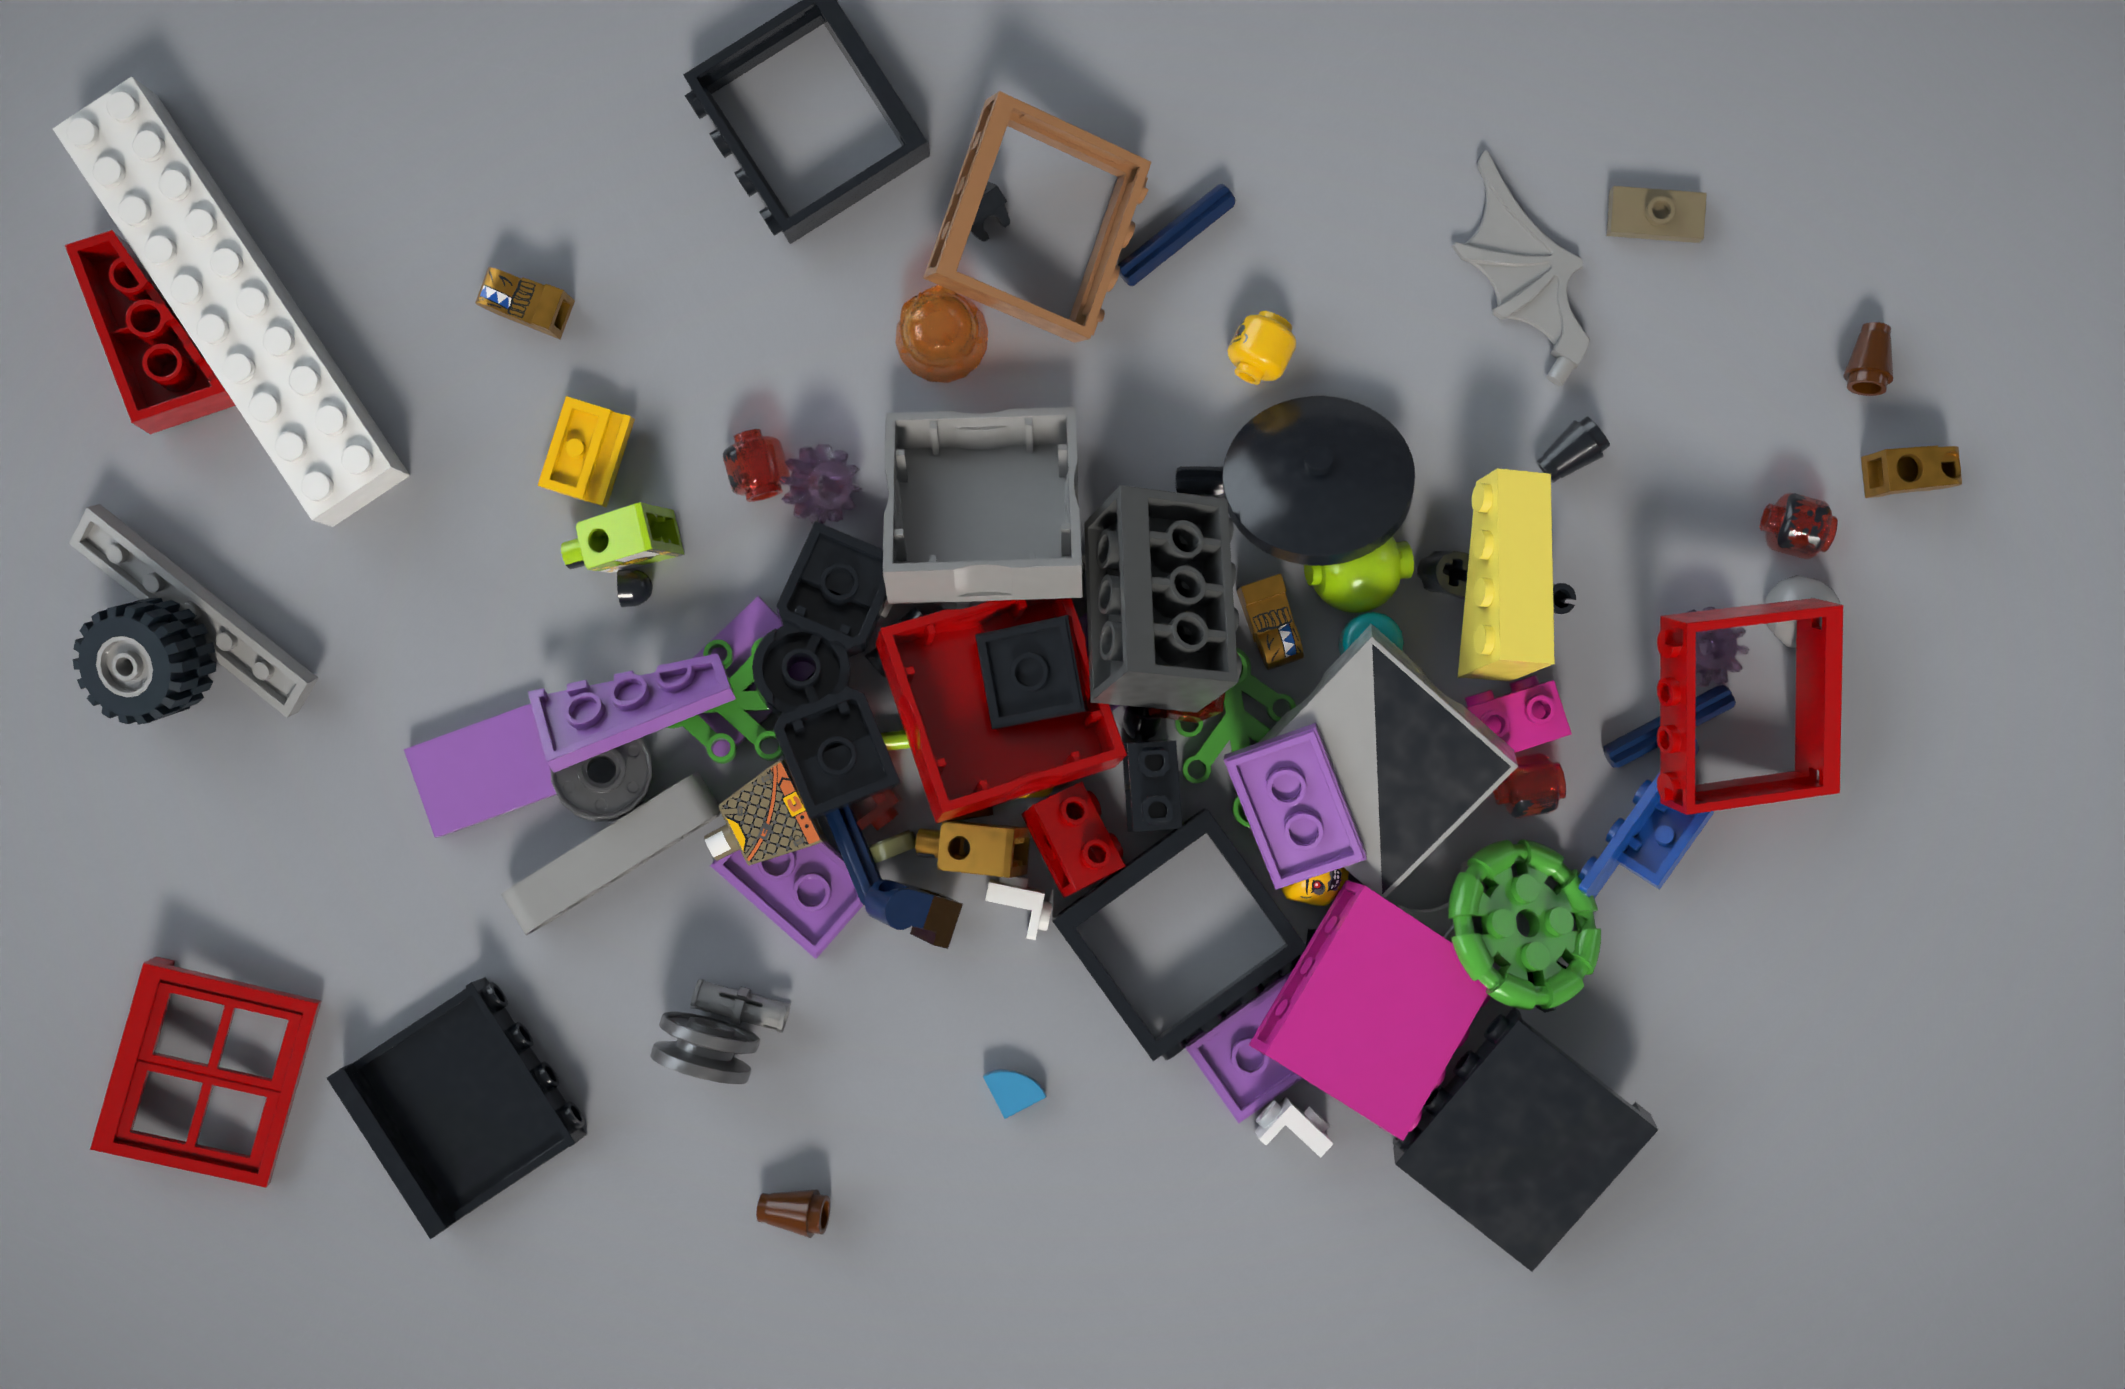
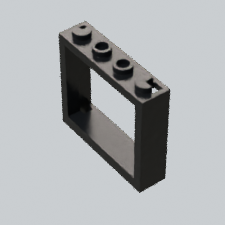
M801 0L683 74L692 90L684 95L699 119L708 115L716 128L709 133L724 158L733 154L741 167L734 172L735 176L749 197L757 193L766 207L760 210L759 213L772 234L775 236L782 231L789 244H792L930 156L927 140L837 0ZM824 24L902 147L790 217L711 94Z
M1206 808L1201 809L1183 822L1182 828L1172 830L1125 864L1124 868L1107 877L1052 917V922L1152 1061H1155L1160 1056H1163L1165 1060L1171 1059L1186 1048L1188 1042L1185 1038L1199 1028L1204 1033L1211 1030L1227 1017L1224 1010L1237 1000L1242 1005L1246 1004L1262 993L1265 989L1262 982L1277 972L1282 977L1291 972L1300 959V955L1307 947ZM1207 834L1286 944L1155 1038L1076 927L1201 836Z

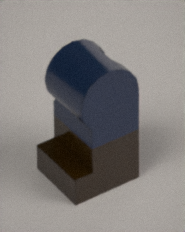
M884 879L875 882L869 888L864 902L866 912L870 917L896 930H904L912 926L911 935L934 946L948 949L963 906V903L941 893Z

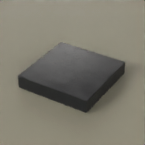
M1064 615L975 634L992 729L998 730L1089 711L1071 616Z

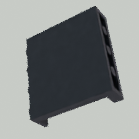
M486 977L466 985V989L360 1059L340 1068L327 1077L332 1088L430 1239L587 1135L583 1129L585 1120L580 1110L574 1103L565 1101L557 1089L559 1080L556 1073L548 1063H541L531 1048L534 1043L530 1033L523 1024L513 1021L505 1008L508 1006V1001L503 991L495 983L491 982L489 984Z
M1513 1008L1506 1017L1500 1014L1490 1023L1484 1033L1486 1040L1475 1053L1469 1050L1460 1058L1453 1070V1073L1456 1075L1445 1088L1439 1086L1431 1092L1423 1106L1425 1111L1422 1113L1418 1125L1408 1132L1404 1141L1394 1137L1393 1144L1395 1146L1393 1150L1396 1166L1533 1272L1654 1136L1658 1128L1647 1110L1636 1102L1633 1105L1628 1103L1522 1019L1520 1011Z

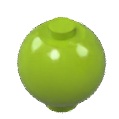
M1392 536L1375 551L1349 562L1327 566L1304 565V574L1307 584L1309 586L1313 585L1316 593L1328 605L1344 612L1362 613L1374 610L1386 603L1396 592L1400 579L1412 577L1414 556L1412 548L1407 541L1396 542Z

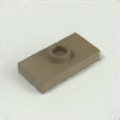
M1613 186L1609 190L1606 236L1699 243L1704 239L1707 193Z

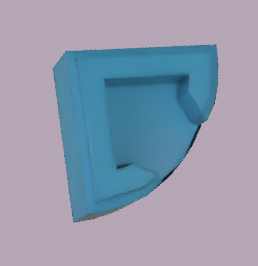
M1000 1069L983 1075L1004 1119L1047 1097L1045 1090L1035 1079L1020 1072Z

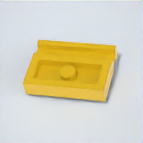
M566 396L538 486L607 508L635 419L629 415H623L610 409Z

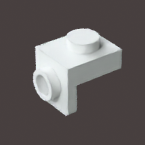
M1020 876L1012 878L1000 877L999 881L990 879L985 901L1032 910L1027 939L1036 940L1037 930L1047 931L1053 903L1044 902L1045 890L1027 887L1029 879Z
M1287 1097L1280 1104L1275 1100L1272 1101L1256 1119L1259 1126L1255 1133L1258 1139L1265 1145L1285 1125L1320 1158L1334 1144L1325 1133L1330 1125L1310 1106L1302 1112Z

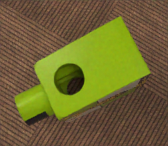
M643 502L576 523L578 538L561 544L562 558L569 569L586 566L587 570L607 573L685 555L674 510Z

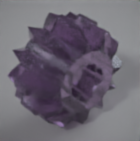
M818 444L815 450L808 446L800 448L799 459L789 458L785 461L792 473L791 476H782L779 479L781 484L790 487V491L781 500L786 504H795L794 516L800 519L809 517V521L812 524L815 521L824 524L827 519L832 522H838L843 520L842 509L852 510L856 507L850 498L851 492H859L863 488L857 483H852L851 478L860 469L856 465H846L849 454L843 450H835L833 452L829 444ZM820 476H822L823 479L820 480L819 483H823V486L818 485V480Z
M1706 607L1703 611L1714 610L1715 607ZM1695 609L1689 610V611H1686L1685 613H1688V612H1696V610H1695ZM1743 627L1696 632L1697 687H1708L1711 680L1717 685L1725 684L1728 682V671L1737 673L1743 669L1741 663L1735 658L1737 655L1748 654L1750 650L1745 645H1737V638L1743 637L1746 633ZM1704 640H1709L1712 644V650H1707L1706 653L1708 654L1703 655L1699 645L1705 644L1706 641Z

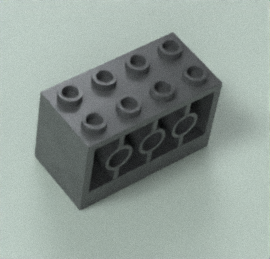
M1120 485L1084 523L1090 702L1198 712L1236 685L1242 669L1241 657L1236 650V631L1239 624V613L1234 607L1233 599L1236 567L1231 562L1230 542L1233 537L1234 526L1228 514V499Z

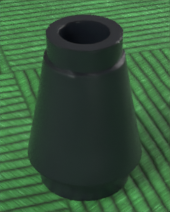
M1587 416L1580 422L1574 420L1536 463L1543 473L1551 474V482L1554 483L1558 479L1604 457L1602 452L1610 446V443L1596 423Z

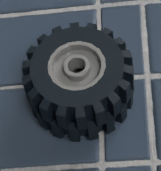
M162 598L142 599L110 607L92 615V621L84 623L79 630L83 638L76 639L73 648L79 652V658L73 659L74 670H80L81 678L77 679L80 689L86 688L90 693L87 700L93 706L100 704L102 706L101 713L108 718L118 716L120 723L131 724L137 722L138 725L190 709L192 705L198 704L204 698L202 692L208 691L211 688L213 680L208 677V674L216 672V662L210 660L209 654L214 653L215 648L213 642L206 644L207 641L204 635L209 633L204 624L197 625L193 621L197 615L190 609L179 611L180 603L173 600L163 602Z

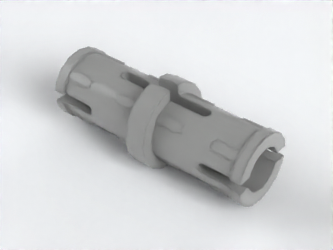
M699 979L693 991L690 1008L730 1018V1023L739 1026L743 1021L783 1033L791 1003H783L751 994L750 988L741 986L739 990Z

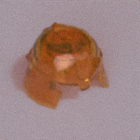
M936 285L923 292H919L917 296L912 297L903 304L900 321L896 326L895 343L901 360L913 374L929 382L949 383L964 378L980 364L987 350L988 328L983 313L970 299L940 285Z

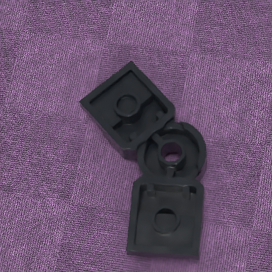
M817 521L814 522L776 605L782 627L775 628L763 637L756 648L752 665L755 686L761 700L768 709L779 716L773 728L774 734L809 821L897 787L901 783L865 694L849 687V657L866 650L887 599L883 577V549ZM802 661L810 663L815 668V673L810 679L797 681L789 676L788 672L793 664Z

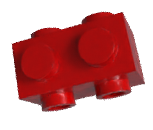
M1082 781L1033 804L1021 814L1063 898L1125 867L1121 859L1123 858L1121 844L1113 833H1108L1100 817L1102 811L1099 801L1091 791L1086 790Z

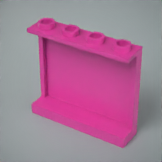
M1346 880L1250 1041L1249 1046L1375 1123L1379 1128L1404 1141L1408 1132L1418 1125L1424 1104L1431 1092L1443 1082L1447 1064L1456 1049L1460 1048L1467 1040L1470 1033L1469 1026L1479 1009L1488 1003L1491 996L1486 994V987L1479 980L1473 981L1458 959L1453 943L1367 886Z

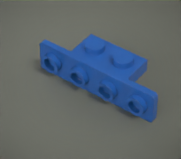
M1695 738V756H1696V755L1698 754V752H1699V746H1698L1697 740H1696V738ZM1660 772L1653 782L1647 779L1637 790L1633 798V803L1636 806L1626 820L1619 818L1610 828L1605 839L1609 844L1599 858L1592 856L1583 866L1578 876L1582 880L1578 887L1579 890L1588 897L1593 895L1595 899L1619 864L1660 890L1712 817L1714 811L1686 815L1660 803V795L1657 789V778Z

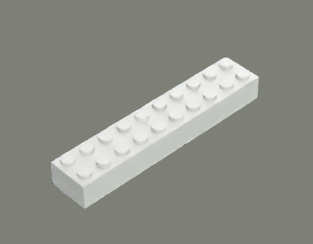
M131 76L52 128L311 520L334 527L410 476L158 95Z

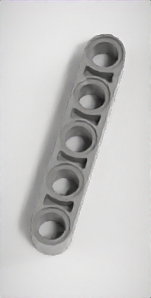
M696 772L504 891L501 896L525 935H528L720 816L719 804L700 773Z

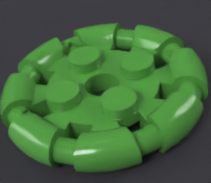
M1525 839L1519 840L1517 844H1512L1509 840L1494 842L1477 851L1467 861V870L1457 875L1451 890L1448 919H1453L1455 936L1451 937L1459 961L1473 981L1479 980L1486 987V994L1507 1006L1517 1009L1532 1010L1535 1005H1539L1542 1009H1550L1567 1002L1584 988L1583 978L1585 975H1591L1594 972L1601 946V929L1596 928L1593 913L1598 911L1593 895L1588 897L1579 890L1578 887L1582 882L1578 877L1580 873L1577 869L1570 870L1563 863L1564 856L1544 844ZM1516 863L1517 877L1512 875L1511 865ZM1549 876L1558 883L1553 890L1544 883ZM1482 882H1484L1489 887V889L1485 893L1483 892L1484 887L1482 885ZM1518 913L1524 915L1528 920L1529 933L1527 937L1523 936L1517 929L1516 916ZM1572 915L1575 916V923H1576V929H1577V931H1572L1573 926H1574V918H1573ZM1481 918L1484 935L1474 933L1472 919ZM1560 957L1569 964L1566 969L1557 963ZM1494 962L1500 966L1498 971L1492 966ZM1527 972H1532L1534 985L1528 981Z

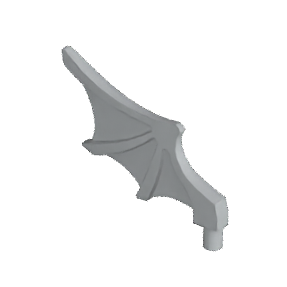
M1484 151L1477 166L1483 178L1486 192L1483 220L1470 240L1465 244L1456 242L1452 248L1461 260L1477 267L1491 282L1497 296V307L1492 309V315L1501 320L1510 318L1526 322L1536 327L1551 340L1554 348L1550 355L1557 358L1546 377L1552 383L1563 386L1572 370L1578 367L1585 356L1590 341L1572 313L1567 295L1568 281L1573 273L1583 269V261L1580 257L1554 243L1528 218L1504 183L1489 152Z

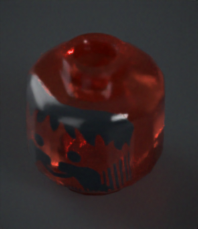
M760 429L747 430L734 435L735 444H732L723 452V462L732 492L745 496L747 502L761 501L781 494L783 492L782 486L788 482L790 472L780 440L773 436H762Z
M1796 493L1782 495L1775 505L1769 503L1765 507L1760 519V530L1766 532L1765 538L1769 549L1803 559H1811L1820 551L1826 552L1835 538L1838 526L1837 517L1832 516V510L1827 502Z
M1544 753L1517 756L1518 767L1493 791L1496 804H1505L1509 814L1515 818L1552 813L1557 809L1559 800L1566 798V781L1560 763L1552 762L1550 757Z

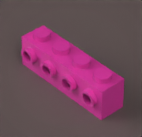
M1537 675L1509 683L1512 691L1510 693L1494 697L1491 689L1465 698L1466 708L1514 749L1515 753L1572 735L1554 680L1539 683Z

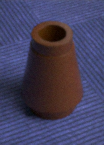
M1869 322L1862 325L1861 333L1858 336L1843 375L1847 381V389L1850 392L1863 396H1877L1885 393L1887 385L1893 382L1891 327L1881 322Z
M817 1189L771 1194L762 1193L757 1204V1221L808 1238H812L814 1234L823 1235L827 1229L830 1217V1198L827 1195H820Z

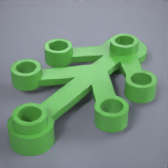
M760 638L752 646V655L729 679L736 699L703 713L718 712L755 746L757 754L763 760L775 761L782 756L779 746L773 754H765L761 750V744L765 739H776L774 731L765 730L745 712L770 710L763 703L757 691H746L754 682L752 665L756 648L763 639ZM718 639L709 642L704 648L703 655H711V652L718 647L726 649L727 657L722 662L725 669H727L734 659V653L730 645ZM699 715L666 727L670 729L684 727L706 747L710 758L717 763H728L736 756L737 746L735 741L727 734H717ZM724 740L729 742L731 748L726 756L718 757L714 754L713 747L718 741Z
M1237 647V653L1242 661V669L1238 683L1222 694L1225 715L1196 755L1188 757L1182 765L1183 776L1191 783H1202L1209 778L1211 765L1229 740L1231 751L1234 752L1250 746L1249 737L1258 743L1270 730V728L1244 710L1241 691L1266 706L1268 716L1275 722L1282 718L1276 716L1273 711V704L1276 700H1285L1289 704L1290 710L1296 707L1294 700L1290 696L1276 693L1251 675V662L1248 656ZM1218 698L1198 712L1181 711L1178 713L1174 722L1176 731L1184 737H1193L1199 734L1203 728L1202 718ZM1186 714H1191L1197 719L1198 725L1193 732H1186L1180 726V720ZM1194 760L1201 761L1205 766L1204 775L1198 779L1191 777L1188 773V766ZM1237 795L1232 803V814L1238 823L1250 827L1247 817L1242 812V805Z

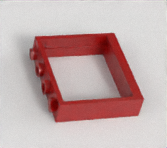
M1810 598L1660 616V632L1657 637V648L1660 654V680L1657 684V696L1660 701V727L1657 732V743L1660 748V774L1657 778V789L1661 804L1689 815L1840 793L1844 605ZM1820 617H1822V627L1820 626ZM1797 620L1795 771L1695 785L1696 632Z

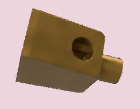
M945 821L942 822L940 830L920 828L916 837L915 850L918 857L938 858V870L1012 878L1027 875L1031 833L1028 827ZM966 839L970 844L968 855L965 853L963 846Z

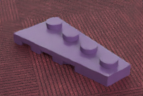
M718 653L658 665L654 673L636 675L633 671L614 674V681L589 685L587 680L568 683L567 690L547 694L544 688L528 691L546 762L553 773L736 699L725 666Z

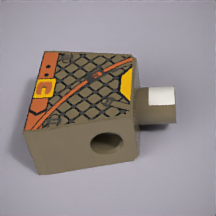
M785 760L775 762L719 804L718 807L726 825L704 836L707 847L716 861L740 850L748 865L757 864L828 840L818 819L809 821Z

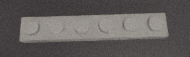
M101 504L86 508L69 541L72 547L137 599L162 598L163 602L173 600L180 603L179 611L190 609L197 615L193 621L197 625L204 624L209 632L204 636L207 641L206 644L211 642L214 644L215 652L209 654L211 658L288 718L300 711L318 680L316 675Z

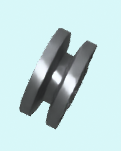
M642 738L555 773L551 770V783L561 804L575 816L593 822L615 821L636 809L645 799L652 780L651 755ZM605 759L614 765L616 772L610 781L597 783L589 778V766L596 760Z
M677 1011L662 1014L659 1024L660 1028L678 1040L660 1041L653 1044L650 1054L653 1061L676 1072L708 1081L726 1084H746L752 1070L751 1067L733 1055L734 1053H755L760 1043V1038L756 1034L734 1024L697 1014Z

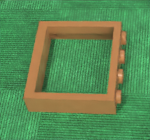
M998 91L985 100L923 279L1073 343L1090 339L1091 335L1094 336L1098 322H1102L1104 319L1105 311L1101 307L1106 292H1110L1119 277L1120 266L1116 265L1121 249L1129 244L1133 236L1135 222L1131 220L1137 204L1142 203L1149 190L1145 186L1148 180L1146 177L1151 161L1006 93ZM1007 126L1118 177L1069 319L957 272Z

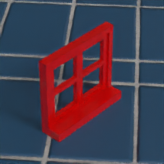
M156 956L144 962L90 1150L267 1188L272 1179L322 1001L175 967L174 960ZM172 993L225 1005L208 1064L155 1052ZM236 1008L288 1020L272 1079L219 1067ZM149 1071L203 1083L186 1141L133 1130ZM213 1086L267 1097L251 1155L197 1144Z

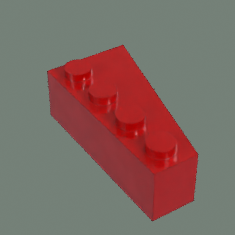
M113 230L65 245L131 423L151 435L236 406L127 242Z

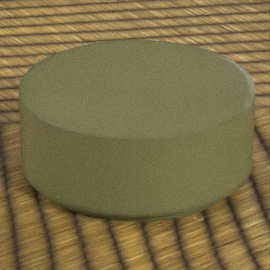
M909 829L870 845L871 848L869 850L875 864L915 848L916 837L914 832Z

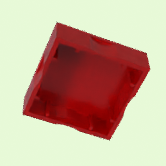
M1071 598L986 601L976 606L963 609H945L880 628L876 647L936 824L1114 768L1127 756L1109 704L1090 702L1089 659L1087 656L1086 638ZM1064 615L1071 616L1089 711L998 730L992 729L975 634Z

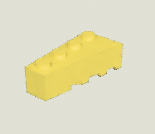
M1497 468L1476 481V486L1472 493L1473 518L1457 678L1510 682L1555 664L1551 474Z

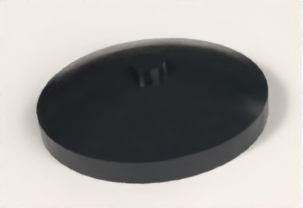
M1308 396L1287 400L1265 409L1254 416L1237 433L1224 460L1223 494L1224 499H1228V513L1238 530L1246 539L1262 551L1276 558L1301 565L1327 566L1341 564L1361 558L1385 544L1401 527L1408 515L1413 500L1415 466L1409 446L1403 436L1390 421L1378 412L1360 403L1343 398Z

